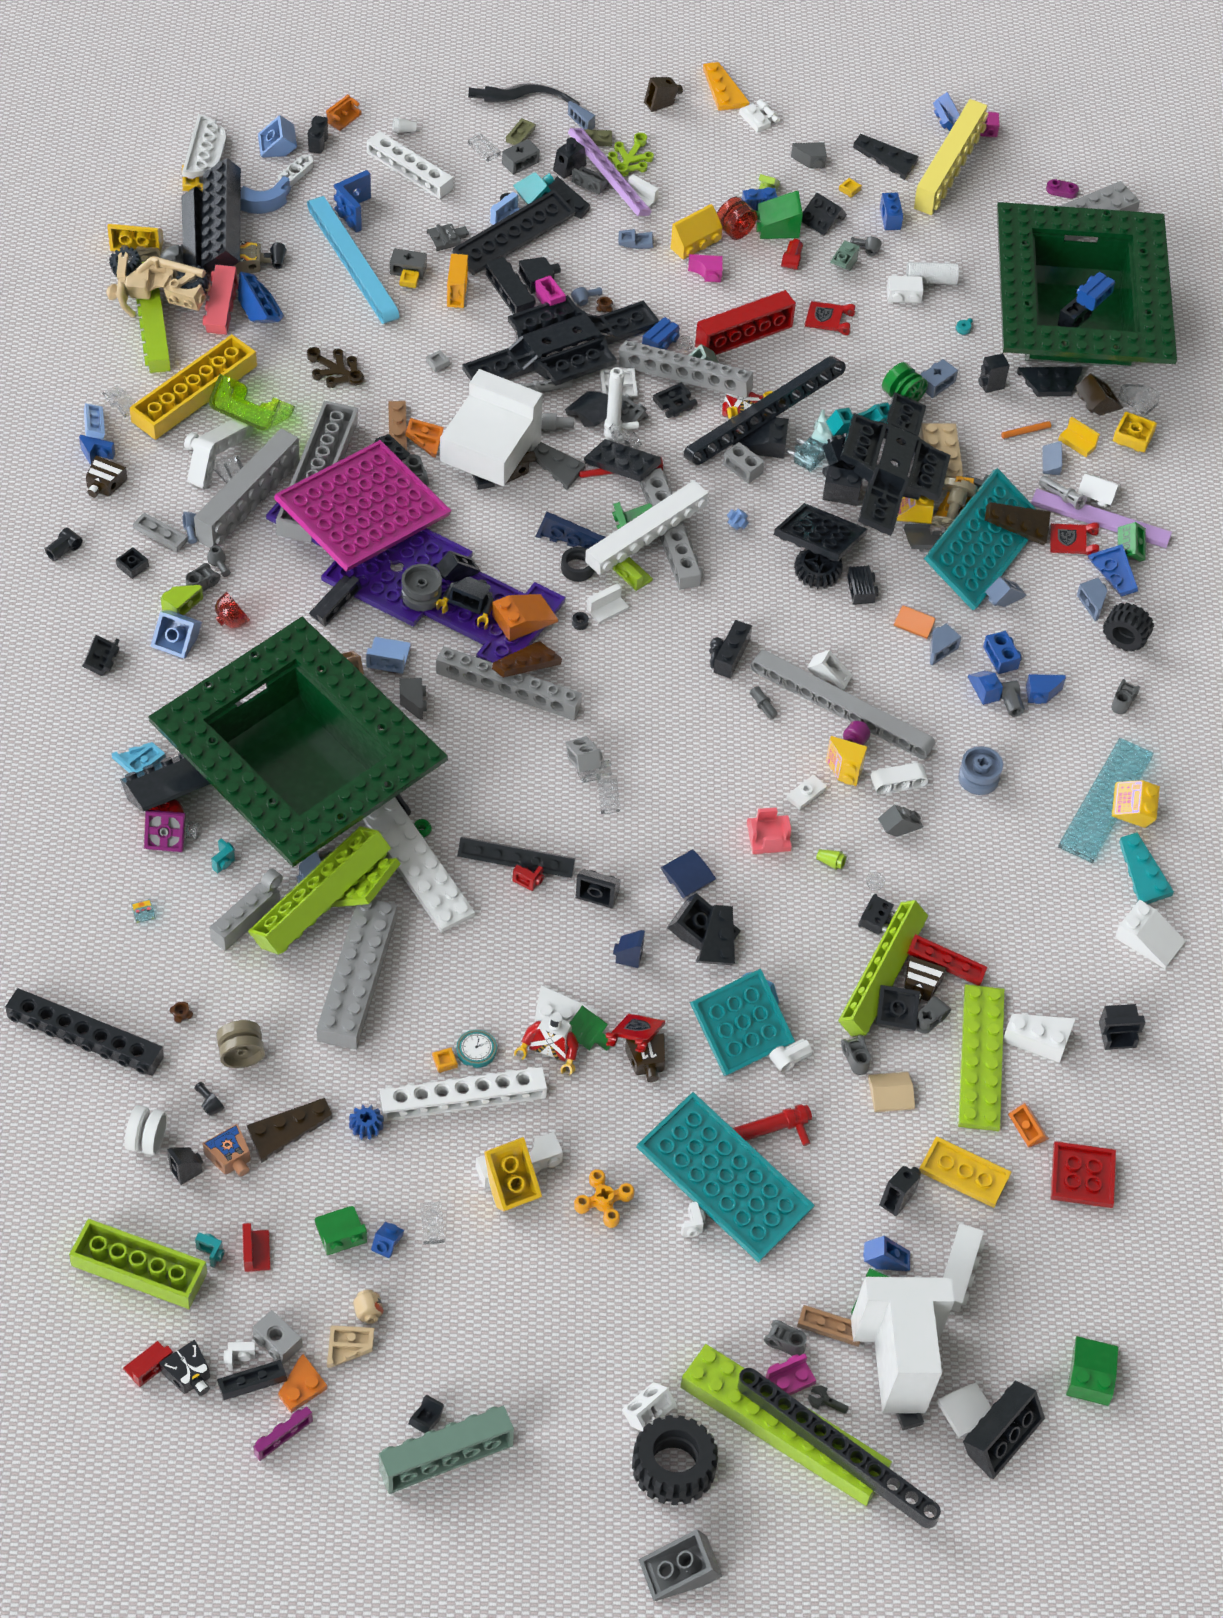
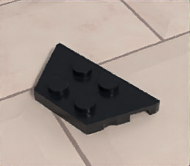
M1018 367L1017 374L1025 378L1026 385L1033 390L1037 397H1065L1072 395L1083 367Z

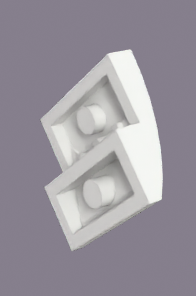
M635 368L622 369L624 372L623 395L627 394L631 398H637ZM612 369L600 370L602 393H609V379Z
M977 1383L953 1391L936 1401L958 1438L965 1437L970 1433L979 1420L991 1409L989 1402Z

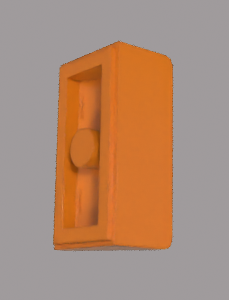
M902 605L894 626L927 639L936 619Z
M1026 1103L1008 1113L1028 1148L1049 1139L1031 1108Z

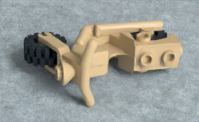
M121 247L120 251L115 250V254L112 253L111 257H109V264L113 274L118 279V285L111 284L107 288L106 294L109 300L118 298L121 308L132 318L136 316V313L127 305L128 295L130 298L149 299L151 291L161 287L164 288L169 304L199 311L206 300L205 292L211 288L205 269H201L199 265L196 268V265L188 266L155 256L148 258L142 264L139 253L132 247L130 250L129 247H125L124 250Z

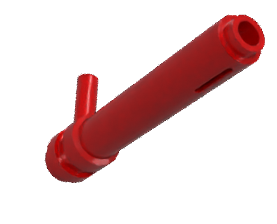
M799 1104L794 1109L787 1108L782 1110L781 1113L749 1122L733 1129L747 1141L785 1128L792 1129L796 1127L802 1145L807 1146L810 1144V1140L804 1125L812 1120V1114L808 1105Z

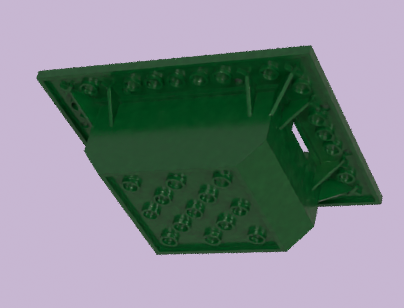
M1008 202L997 203L1003 353L1025 354V361L1127 368L1132 365V362L1176 365L1177 351L1165 215L1163 213ZM1065 235L1098 237L1097 242L1064 239ZM1098 272H1101L1106 277L1115 281L1113 293L1093 310L1092 316L1078 328L1060 327L1057 325L1061 309L1077 297L1078 288L1080 285H1085L1090 276H1095Z
M303 616L148 716L149 722L292 867L305 860L448 761V755ZM266 683V689L237 707L235 703Z

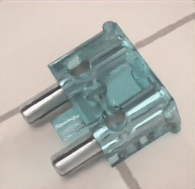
M798 437L795 450L788 448L786 453L794 457V463L811 472L825 458L822 448L825 444L811 437L807 441Z

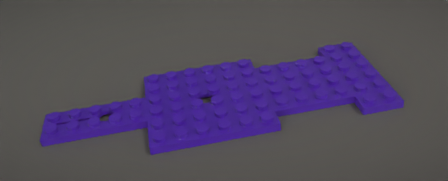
M278 502L266 514V519L275 524L281 509V505ZM427 528L347 572L334 560L321 575V581L333 587L344 575L350 579L355 576L359 579L362 587L354 596L355 598L412 627L425 615L482 644L483 646L476 654V657L492 663L531 645L544 629H539L509 642L493 618L492 611L490 616L487 617L488 628L484 629V622H481L479 627H477V619L483 615L482 613L479 615L447 602L448 611L446 613H442L443 606L439 610L435 607L428 611H415L407 607L402 599L401 587L402 574L407 568L416 564H428L437 569L436 565L449 551L470 558L473 556V551ZM312 539L313 543L319 545L314 539ZM399 563L404 565L401 571H393L390 568L391 565ZM482 572L470 576L478 581L483 579L491 586L490 592L493 594L494 601L508 595L541 594L553 613L556 614L566 600L565 596L536 582L531 585L526 593H523ZM442 578L441 599L444 598L445 591L453 581H446Z

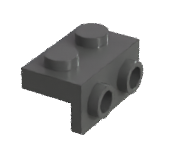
M583 166L579 170L575 168L572 170V183L598 195L610 184L603 175Z

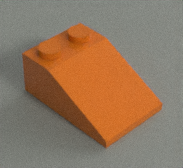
M541 594L508 595L492 602V616L509 642L558 622V618Z

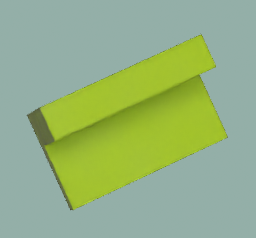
M630 557L613 566V570L635 591L653 581V578Z

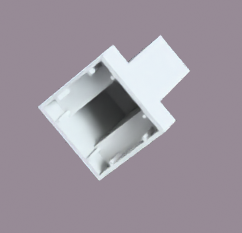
M479 369L469 383L468 398L440 437V462L504 487L526 452L533 451L541 442L543 393Z
M865 1277L851 1316L853 1342L875 1343L882 1413H926L942 1374L938 1341L955 1301L952 1278Z

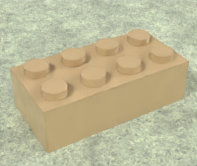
M922 423L919 437L934 448L951 455L945 478L963 477L956 424Z

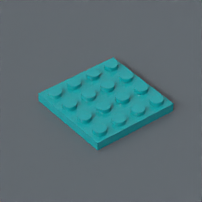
M761 968L689 1002L724 1076L769 1055L779 1046L786 1047L795 1042Z

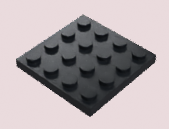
M804 503L775 528L773 535L783 541L794 543L798 547L811 550L815 554H821L829 560L839 561L866 536L868 529Z

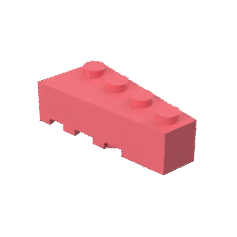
M215 265V270L211 272L212 286L208 291L210 298L209 301H206L205 310L207 315L203 316V326L206 327L207 333L227 335L231 320V313L229 312H233V300H236V289H238L239 281L236 267Z

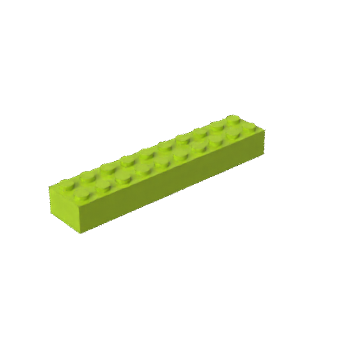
M704 1345L683 1374L680 1388L863 1505H868L876 1493L743 1395L737 1386L739 1374L744 1367L709 1345ZM750 1379L743 1380L747 1384L753 1383ZM762 1392V1393H761V1394H762L763 1396H765V1397L771 1396V1395H770L769 1393H767V1392ZM780 1405V1406H779L780 1409H782V1410H788V1409H789V1408H788L787 1406H785V1405ZM818 1415L888 1468L891 1467V1460ZM803 1418L797 1419L800 1423H806V1420ZM820 1431L815 1432L817 1436H824ZM833 1445L837 1450L843 1449L840 1445ZM851 1458L854 1463H861L859 1459ZM875 1471L869 1472L873 1477L879 1476Z

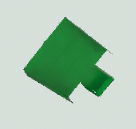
M582 1005L570 1021L572 1033H574L578 1043L587 1050H590L594 1043L607 1051L610 1047L606 1045L608 1038L602 1032L609 1024Z

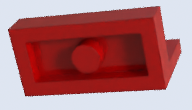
M243 1223V1260L245 1272L270 1270L269 1230L252 1231L251 1223Z
M157 1341L124 1366L123 1370L141 1387L161 1371L159 1362L173 1354V1351L168 1345L163 1347Z

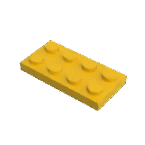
M937 1136L919 1168L922 1174L993 1208L1012 1173Z

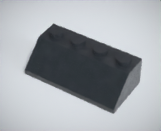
M1015 1380L963 1440L968 1456L989 1478L994 1479L1045 1419L1037 1391Z

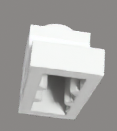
M830 650L814 655L807 667L814 676L833 683L839 689L846 688L852 677L849 670Z

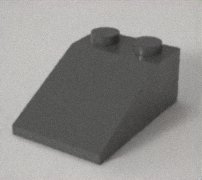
M698 1529L638 1559L653 1601L703 1587L722 1577L707 1535Z

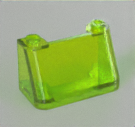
M219 374L209 399V405L213 410L261 431H268L291 417L295 409L294 405L274 397L271 402H261L260 406L245 400L248 394L247 386L222 374Z

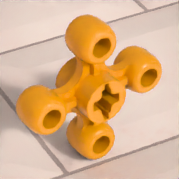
M595 1169L589 1175V1183L595 1188V1194L591 1197L586 1195L577 1196L574 1201V1209L579 1214H585L590 1208L596 1207L599 1211L604 1212L603 1223L605 1226L614 1228L619 1224L620 1214L613 1208V1204L618 1200L623 1202L631 1201L634 1198L635 1190L629 1183H624L618 1189L613 1190L610 1186L605 1185V1173L602 1170Z

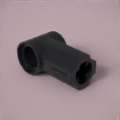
M64 528L60 532L58 539L45 548V553L52 561H56L69 550H77L82 545L83 539L70 528Z

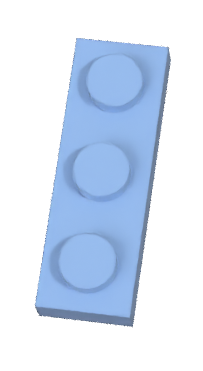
M85 403L84 420L86 436L104 439L103 407Z

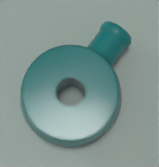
M968 318V320L958 321L956 331L961 335L969 334L972 329L971 323L973 320Z

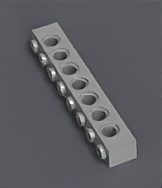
M625 340L619 349L620 367L635 368L636 371L747 398L753 389L752 371Z
M661 468L654 469L640 482L647 504L650 503L652 507L673 494L672 489L668 488L666 474L663 475ZM683 521L676 527L669 529L664 535L659 536L679 590L700 586L701 578H703L702 568L698 567V558L696 554H693V545L691 540L688 541V532L686 527L682 525Z
M444 646L436 659V674L562 717L575 720L581 708L582 693L524 673L503 678L492 669V662Z

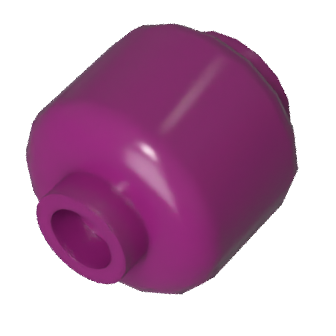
M852 721L844 730L843 739L864 745L870 738V729L862 721Z

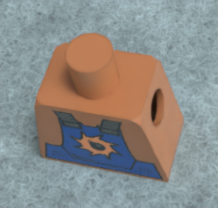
M237 1124L202 1143L205 1156L224 1174H229L235 1170L238 1176L242 1177L249 1172L250 1169L246 1163L251 1160L250 1151Z

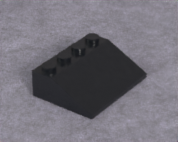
M180 752L178 753L179 756L164 758L157 765H147L143 767L142 771L137 773L130 772L125 775V778L120 779L127 800L143 812L205 787L210 783Z

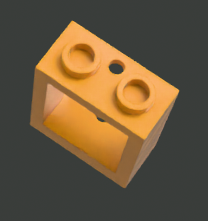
M451 254L447 280V307L464 308L468 281V255Z

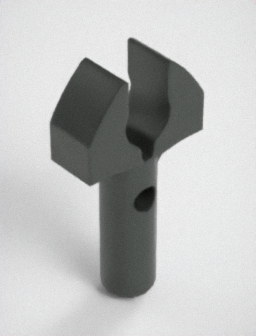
M822 1385L812 1387L811 1392L821 1397L815 1398L810 1394L808 1395V1401L813 1408L819 1409L820 1406L827 1405L844 1414L848 1412L849 1407L828 1396V1388Z

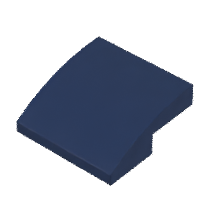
M693 849L661 867L669 883L675 885L683 899L716 880L710 868Z

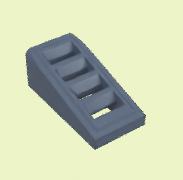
M569 101L568 115L581 128L594 129L595 115Z

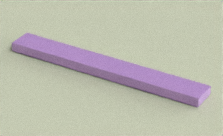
M570 128L568 134L584 146L588 158L637 216H649L652 212L651 209L584 129Z
M1036 489L1031 501L1033 506L1089 524L1098 523L1099 527L1117 533L1118 527L1137 522L1146 528V542L1163 548L1167 547L1172 534L1171 531L1085 504L1083 508L1078 510L1071 503H1065L1062 497L1040 489Z

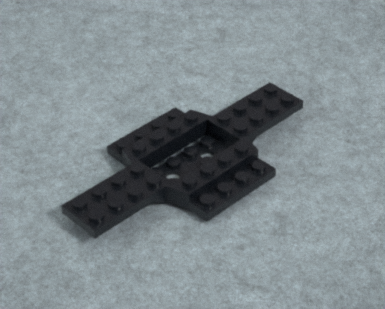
M567 295L566 301L552 306L549 303H544L508 316V322L516 332V341L507 349L462 364V370L470 381L479 369L506 380L535 371L545 379H551L554 385L557 386L615 365L617 359L609 350L608 344L648 331L659 322V319L644 300L597 316L588 314L577 307ZM573 330H582V332L574 333ZM548 340L551 341V343L544 344L542 341ZM583 341H589V342H586V343H584V344L578 345L579 343H581V342H583ZM569 346H575V347H572V348H569V349H567V350L562 351L564 348H567V347H569ZM555 351L558 352V353H555V354H553V355L547 356L548 354H550V353H552V352H555Z
M896 392L892 396L885 423L867 419L856 413L853 414L840 456V460L855 466L853 472L868 481L858 522L890 536L894 531L903 497L919 500L920 496L923 495L928 499L936 502L939 501L951 457L950 454L934 448L919 437L926 405ZM884 438L886 440L879 464L876 465ZM891 461L898 463V466L893 465Z

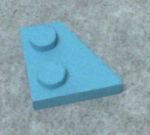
M153 742L143 744L140 747L129 748L128 752L112 753V759L129 773L142 771L143 767L147 765H157L162 759L166 758L165 752Z

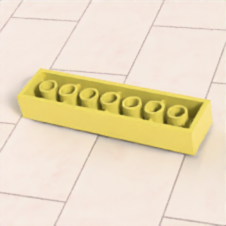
M969 99L917 185L914 209L932 215L935 210L939 209L941 199L946 197L948 187H952L954 177H958L961 165H965L967 155H971L974 148L973 145L978 143L980 133H984L987 124H985V121L988 117L986 104Z

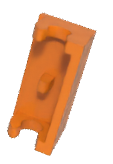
M347 94L326 110L328 124L341 131L361 115V110L355 107L360 105L359 102Z

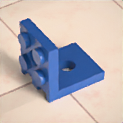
M368 170L333 185L336 189L334 200L337 202L334 210L340 218L346 221L348 227L352 228L356 233L362 230L360 203L371 199V173Z

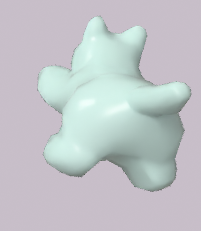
M824 409L821 410L818 419L814 423L813 428L815 430L810 438V442L817 446L827 444V440L834 437L826 423L829 417L825 416Z

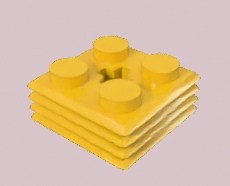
M1125 412L1112 441L1119 445L1133 448L1135 451L1145 452L1155 433L1157 423Z

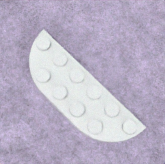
M198 114L182 170L183 177L190 179L201 177L206 170H210L221 161L226 133L224 128H220L214 119Z

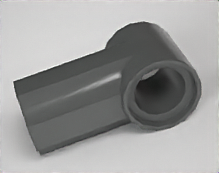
M1018 681L1001 683L1003 689L1000 699L1004 700L1008 714L1012 717H1017L1024 713L1025 708L1020 697Z

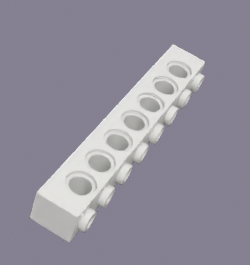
M529 1067L524 1070H509L503 1073H488L482 1076L471 1075L461 1079L450 1078L440 1082L429 1081L419 1085L408 1084L398 1088L387 1087L379 1091L381 1111L385 1122L545 1099L547 1087L543 1067Z

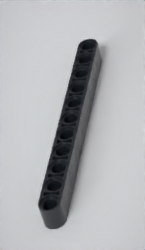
M833 356L825 358L688 445L683 453L685 459L695 465L706 462L842 375L846 369L845 363Z
M744 1368L740 1372L737 1387L743 1395L919 1525L928 1529L936 1526L941 1509L935 1501L755 1369ZM750 1379L753 1383L747 1384L743 1380ZM762 1392H767V1393H769L771 1396L765 1397V1396H763L761 1393H762ZM780 1405H785V1406H787L789 1409H788V1410H782V1409H780L779 1406H780ZM803 1418L806 1420V1423H800L797 1419ZM820 1431L824 1436H817L815 1432ZM833 1445H840L843 1449L837 1450ZM851 1458H857L861 1463H854ZM875 1471L879 1476L873 1477L869 1472ZM887 1485H894L897 1490H891ZM911 1498L916 1503L910 1504L906 1501V1499ZM924 1512H931L934 1517L929 1518Z

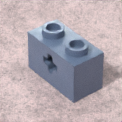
M944 359L934 363L931 368L920 374L928 382L925 393L931 398L937 396L956 382L958 370Z

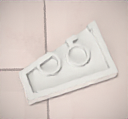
M541 985L535 1022L542 1021L544 1016L550 1017L551 1014L558 1013L562 1016V1021L570 1023L582 1005L596 1016L597 1010Z

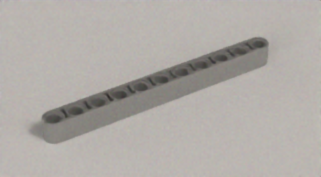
M761 650L750 664L751 669L756 674L849 722L862 721L866 723L870 733L918 758H926L936 744L934 738L929 734L768 651Z

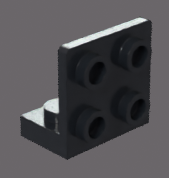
M816 192L802 212V223L824 236L837 218L844 220L847 214L842 207Z

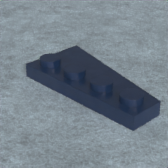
M546 511L535 536L537 538H542V536L548 537L552 542L557 543L559 540L567 542V546H582L586 549L606 538Z

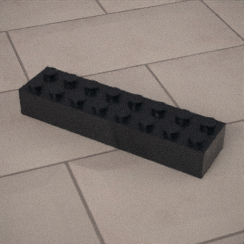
M228 158L219 161L214 167L206 170L203 174L201 267L209 274L215 270V265L234 266L240 262L241 168Z

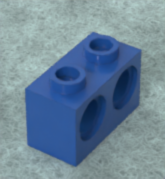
M1006 630L985 637L983 648L998 675L1019 668L1020 661L1022 660L1021 653L1015 648L1013 639L1009 637Z

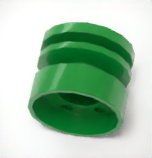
M906 362L895 365L889 370L882 382V390L890 397L896 392L917 402L923 397L928 387L927 380L915 372V369Z

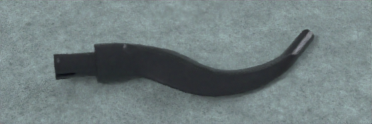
M523 83L505 89L485 86V89L469 87L468 98H482L484 102H504L518 99L529 93L540 92L558 96L567 103L572 101L580 106V103L569 95L540 84Z

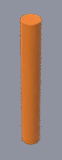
M1046 421L1001 433V436L1005 439L1051 428V422Z

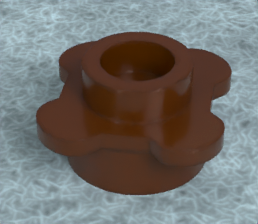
M601 297L597 300L598 306L596 310L598 312L613 311V301L609 297Z
M178 1002L169 1009L176 1023H181L182 1020L193 1017V1012L189 1010L187 1002Z

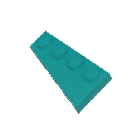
M1138 832L1121 837L1119 843L1124 860L1128 865V873L1133 882V890L1137 896V902L1141 900L1146 904H1150L1173 896L1174 891Z

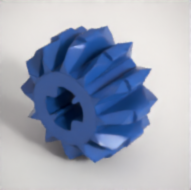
M362 1104L361 1109L355 1108L354 1114H350L349 1128L354 1136L359 1135L361 1140L364 1136H367L370 1140L372 1135L378 1137L379 1131L383 1129L384 1117L380 1114L379 1108L373 1110L372 1104L368 1108H365Z

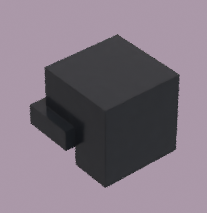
M1136 1004L1104 1006L1099 1026L1105 1050L1137 1047L1139 1042L1138 1033H1142L1146 1022L1144 1015L1139 1016Z

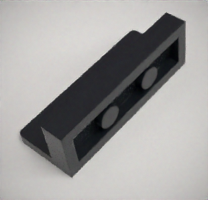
M344 575L309 612L310 616L326 627L362 589L359 579L355 576L350 579Z

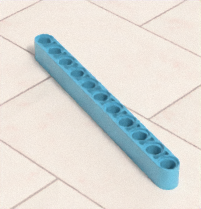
M321 196L308 200L307 206L310 214L380 322L385 324L399 319V311L326 198Z

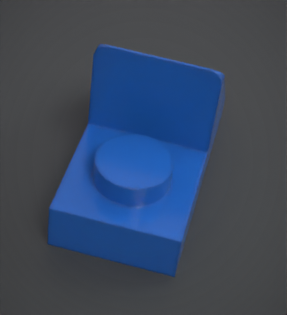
M80 434V447L90 465L95 456L114 459L116 455L114 442Z

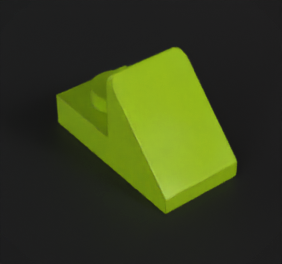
M760 174L759 181L761 183L759 189L770 187L775 188L777 191L781 181Z

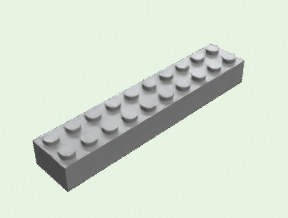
M324 400L290 486L344 459L358 424L357 407ZM281 506L276 518V535L311 543L313 538Z

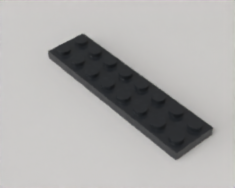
M554 189L454 247L452 253L468 255V271L475 275L486 268L487 262L511 254L573 217L575 211Z

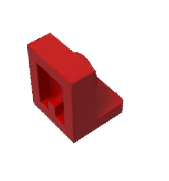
M516 865L513 869L512 881L531 891L543 882L544 875L543 867L541 866L534 873L528 868H523L519 865Z

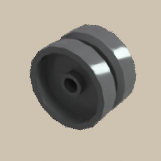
M416 564L407 568L402 574L401 587L404 604L415 611H428L435 608L436 602L442 598V577L440 572L428 564Z

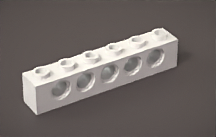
M379 131L367 140V154L438 199L443 198L453 190V177L431 164L388 135Z

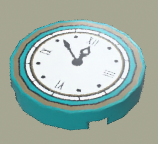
M475 1029L461 1035L457 1041L456 1052L463 1064L473 1066V1068H481L494 1060L497 1044L490 1033Z

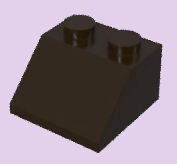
M1092 373L1075 386L1079 391L1078 396L1087 403L1086 408L1091 413L1095 412L1100 416L1123 408L1109 385Z

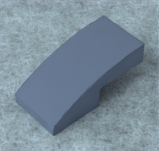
M635 229L619 231L618 243L620 246L628 248H653V232L636 234Z

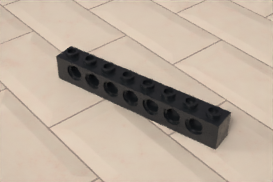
M19 988L16 989L5 1006L7 1017L11 1021L23 1023L32 1030L38 1029L43 1031L46 1035L60 1038L67 1044L80 1046L83 1050L97 1053L104 1059L117 1061L121 1066H129L141 1074L153 1076L164 1058L163 1046Z

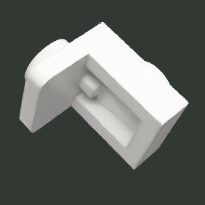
M697 1202L689 1203L688 1210L691 1222L682 1224V1237H695L703 1233L704 1211L699 1209Z

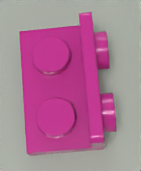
M806 1354L800 1356L793 1355L782 1364H773L766 1373L767 1379L789 1395L815 1385L817 1381L806 1363Z

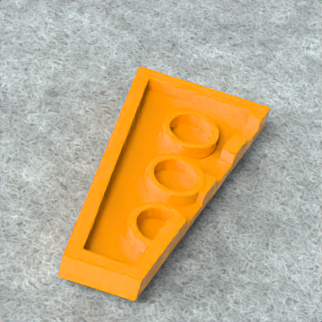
M719 62L703 64V70L718 111L743 108L750 104Z

